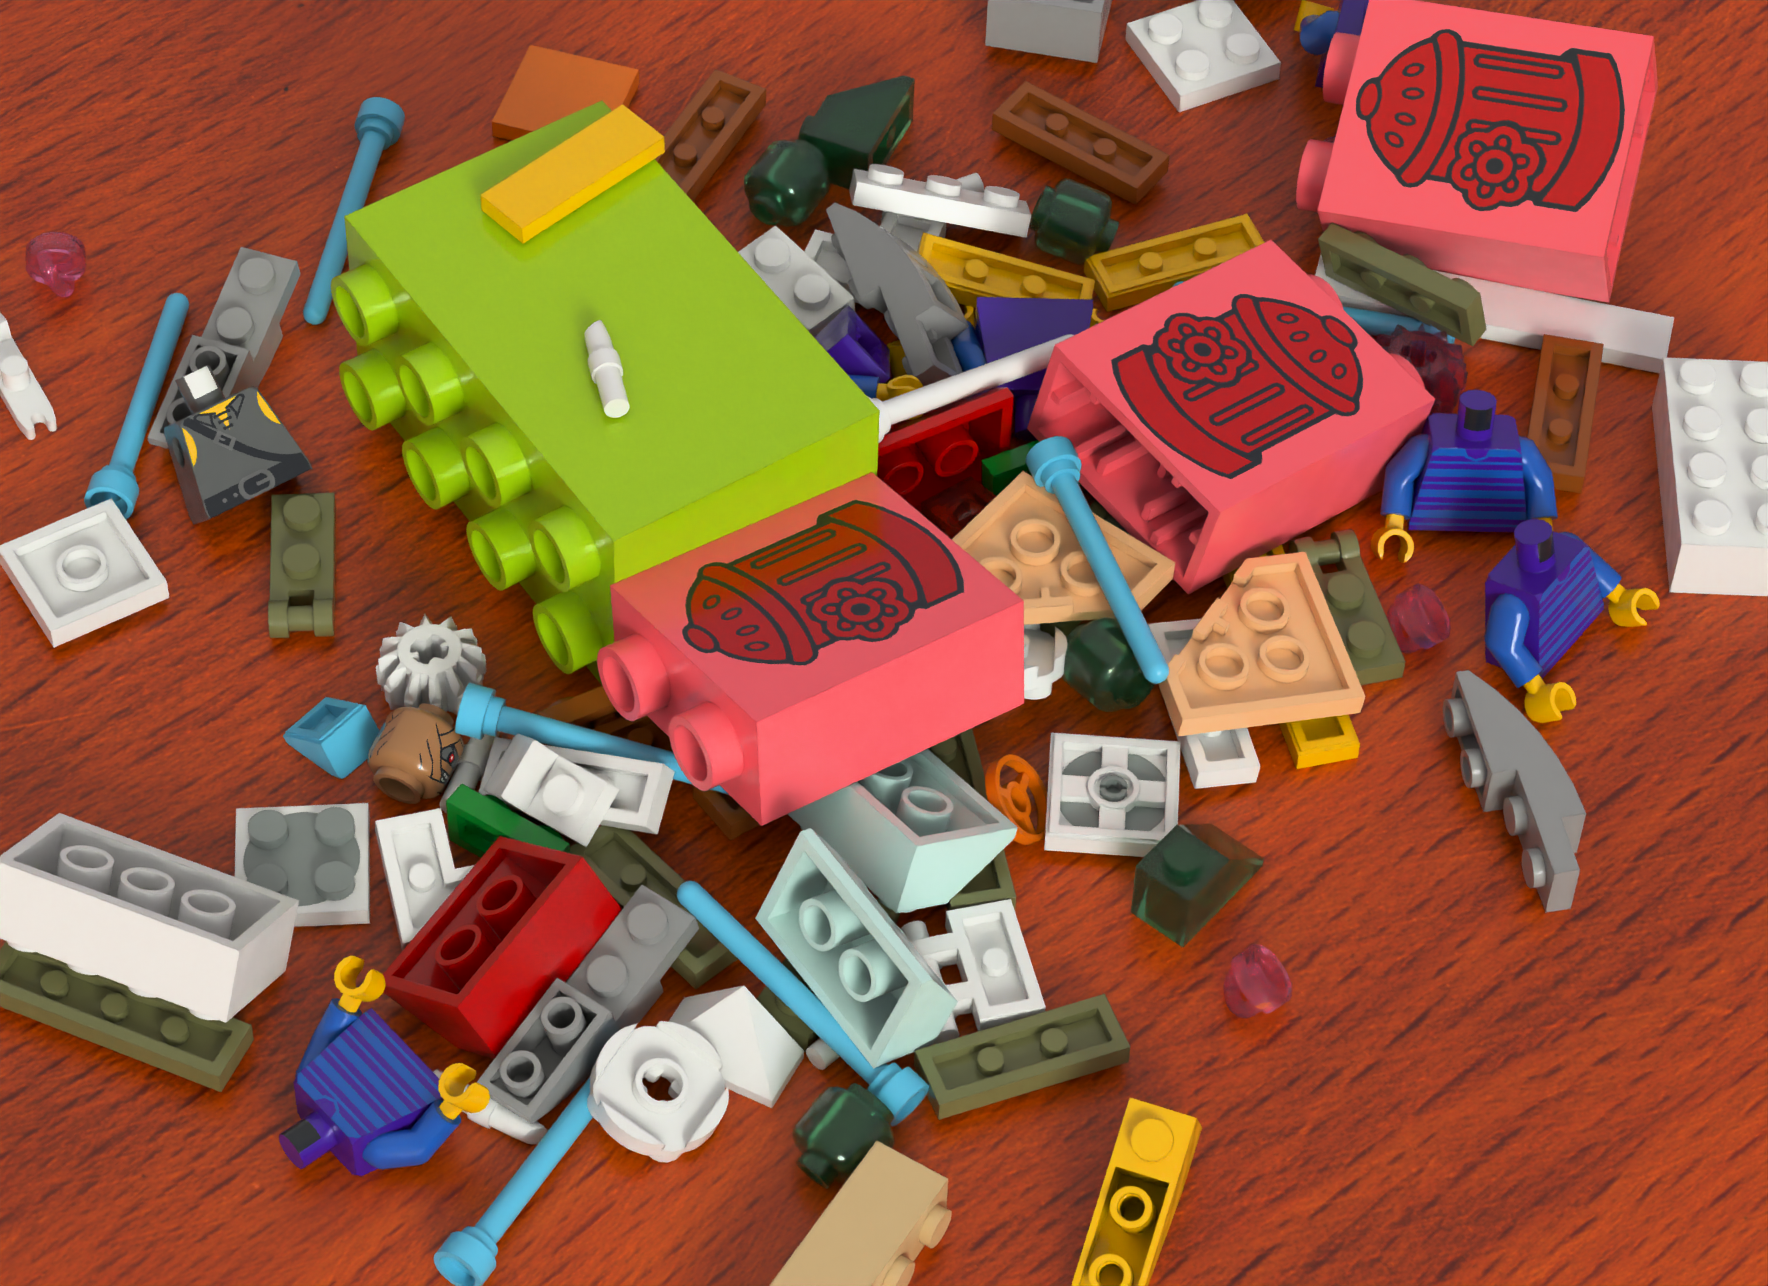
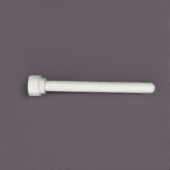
M1074 335L1061 336L885 401L868 397L880 410L878 443L883 440L884 435L889 432L893 424L1046 369L1055 344Z

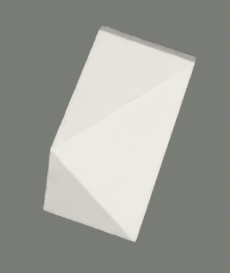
M744 985L684 997L668 1021L691 1028L703 1036L715 1048L723 1063L720 1072L725 1080V1088L728 1087L729 1090L770 1108H773L804 1058V1050Z

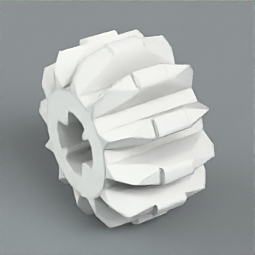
M424 614L420 626L412 627L400 622L396 631V637L383 638L380 658L378 659L379 665L376 666L377 683L381 685V691L385 693V700L389 703L390 710L400 707L418 708L420 704L426 703L458 715L460 703L468 683L483 686L482 680H484V674L486 673L485 654L482 653V648L477 646V638L474 636L472 628L457 630V625H455L451 616L439 625L432 624L426 614Z

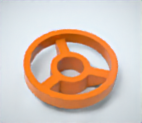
M1008 754L992 761L987 768L985 776L987 799L989 803L1018 827L1013 840L1023 845H1030L1044 839L1047 790L1041 778L1026 760L1017 755ZM1003 765L1009 766L1019 773L1013 781L1000 786V772ZM1027 786H1029L1037 807L1038 825L1036 831L1029 817L1031 803L1026 792Z

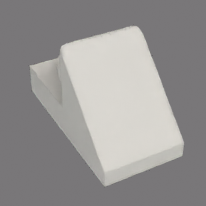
M518 733L514 735L483 789L585 847L588 846L619 792L618 788L604 779L559 756L533 738Z

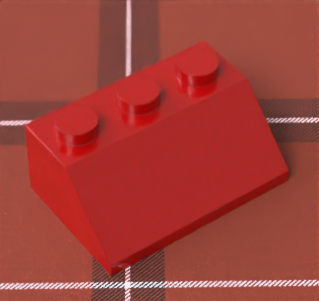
M1008 387L991 388L923 413L919 418L904 420L891 425L889 432L878 443L877 477L920 513L981 489L982 460L1010 450L1014 395Z
M499 836L383 973L386 983L383 993L458 1049L495 1059L556 978L563 982L569 978L619 915L622 908L583 856Z

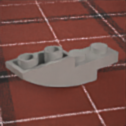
M838 203L828 207L826 211L835 232L831 236L833 246L846 261L852 276L848 281L849 288L855 299L864 308H875L884 314L889 328L900 339L906 356L902 358V364L906 373L918 378L923 387L962 373L963 371L950 340L968 328L969 325L957 300L941 276L911 246L860 213Z
M244 247L240 248L202 336L192 335L147 437L149 444L169 449L164 435V427L191 415L175 380L209 365L225 398L251 386L258 388L283 337L279 323L301 275L297 261Z
M1469 670L1458 671L1455 674L1451 699H1445L1443 702V720L1448 736L1450 738H1458L1462 750L1460 765L1464 783L1467 788L1475 787L1483 812L1503 809L1504 820L1511 836L1518 835L1523 848L1522 870L1526 884L1529 888H1537L1545 913L1571 909L1580 872L1574 853H1577L1586 817L1585 809L1574 784L1542 735L1513 704Z
M641 885L569 980L565 983L556 978L477 1083L488 1088L491 1099L530 1124H533L550 1112L591 1075L595 1061L606 1042L622 1028L639 1023L664 992L660 980L699 930L696 917L644 885Z

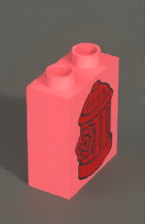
M1369 0L1361 35L1336 32L1330 43L1324 70L1323 99L1327 103L1343 105L1334 143L1310 139L1306 144L1297 181V208L1299 210L1317 212L1323 232L1331 223H1334L1353 233L1356 231L1366 233L1379 245L1400 255H1412L1431 270L1609 303L1658 89L1654 36L1417 0Z
M1269 240L1055 344L1027 429L1039 442L1054 436H1063L1072 442L1082 463L1078 482L1132 537L1175 562L1173 579L1189 595L1239 568L1245 559L1259 557L1382 491L1387 464L1412 436L1421 434L1435 398L1425 389L1421 376L1408 360L1400 355L1388 353L1343 310L1337 293L1329 283L1319 276L1307 275L1272 240Z
M873 472L610 585L614 643L601 648L597 656L599 676L610 702L619 714L629 721H635L647 715L669 736L674 756L681 770L696 788L707 791L720 785L761 826L1024 704V600Z

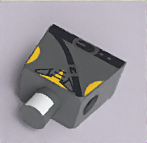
M209 365L175 380L191 415L164 427V435L193 525L209 520L312 469L308 458L255 386L248 387L225 398Z

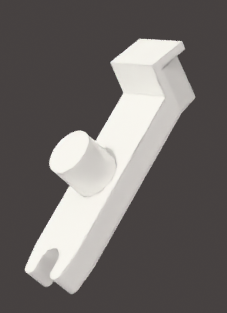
M0 312V396L20 431L27 439L32 440L36 437L34 424L44 423L48 430L53 432L57 430L56 417L49 400L29 368L27 360L14 342L6 318Z

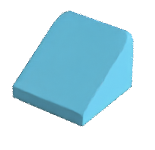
M325 697L285 731L286 733L283 737L288 745L336 778L343 779L368 758L369 749L379 733V729L366 705Z

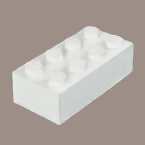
M1663 357L1653 399L1652 412L1669 591L1674 593L1768 596V362Z
M58 813L0 855V939L6 940L8 945L16 950L31 953L38 952L67 963L68 967L75 972L105 977L126 985L131 992L139 996L158 997L188 1008L190 1013L198 1018L220 1020L225 1023L286 971L299 904L297 899Z

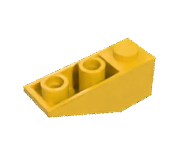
M1129 1098L1071 1286L1149 1285L1182 1195L1202 1130V1126L1196 1117Z

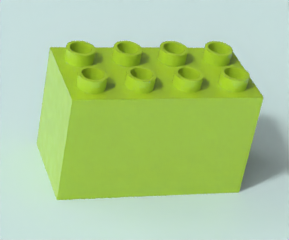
M599 101L345 215L349 271L331 280V293L338 315L348 333L356 341L357 356L341 363L339 367L342 388L355 415L367 429L372 431L391 423L404 439L402 444L404 464L415 489L425 503L433 509H439L454 502L470 521L466 528L469 546L477 565L490 584L496 589L503 591L520 583L536 603L533 607L535 628L544 649L554 664L566 674H571L587 666L601 685L602 682L597 666L598 652L601 648L614 643L610 585L871 472L877 476L880 410L655 159L524 244L481 210L480 195L611 112V109L603 101ZM598 320H601L605 325L623 367L622 380L630 408L625 415L617 418L609 417L605 414L597 384L593 382L587 359L589 354L584 333L591 324Z

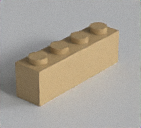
M876 1140L769 1286H908L915 1269V1262L913 1261L925 1245L934 1248L940 1242L951 1221L952 1211L947 1209L948 1178Z

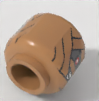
M426 703L420 704L418 708L400 707L390 712L368 753L367 762L374 774L373 781L375 785L389 797L407 804H417L421 799H433L441 795L453 775L464 749V743L460 734L455 733V728L452 726L454 724L452 717L443 709Z

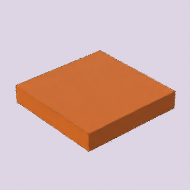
M530 45L492 120V136L512 141L599 101H603L611 111L622 104L628 108L639 86V69Z

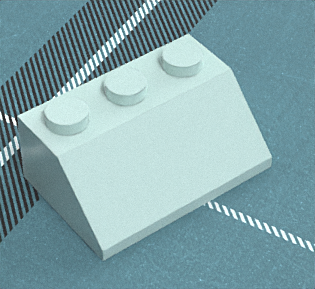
M929 749L788 814L801 826L802 830L813 829L834 848L857 877L879 897L880 902L895 913H908L916 909L947 904L951 898L966 886L1015 838L1018 829L1014 823Z
M809 828L800 831L755 919L838 1022L873 1069L913 1053L915 1050L934 1044L958 1001L841 855L813 829Z

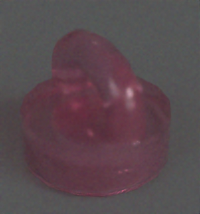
M48 232L40 234L31 239L26 245V271L35 281L47 284L59 297H69L74 291V281L85 273L86 248L81 240L68 233Z
M1417 583L1396 595L1395 602L1388 609L1386 617L1402 653L1410 654L1420 648L1429 649L1447 639L1450 635L1451 625L1446 609L1437 595L1425 585ZM1401 624L1403 625L1405 631L1410 637L1406 638L1404 636L1401 629Z
M1258 944L1250 945L1232 958L1231 968L1226 974L1223 985L1224 998L1229 1010L1240 1018H1250L1261 1011L1264 1013L1275 1011L1290 1001L1293 991L1292 983L1282 963L1268 948ZM1240 989L1248 999L1247 1001H1243L1240 994Z

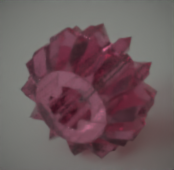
M1421 323L1416 331H1408L1403 326L1397 324L1391 335L1378 334L1376 342L1388 353L1400 355L1408 360L1421 376L1425 389L1435 398L1428 416L1440 412L1452 414L1454 407L1458 404L1462 390H1465L1468 372L1465 371L1466 364L1463 362L1462 345L1449 343L1446 330L1435 334L1427 333L1423 323Z

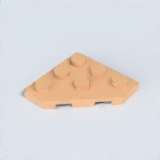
M1024 471L952 539L1024 600V625L1116 618L1056 495L1047 492L1044 486L1039 487L1033 477ZM1093 513L1142 611L1173 579L1175 562Z
M1306 552L1245 559L1234 574L1233 582L1220 599L1217 598L1199 621L1193 630L1191 639L1180 654H1175L1168 663L1169 675L1159 685L1178 736L1356 714L1361 712L1366 697Z

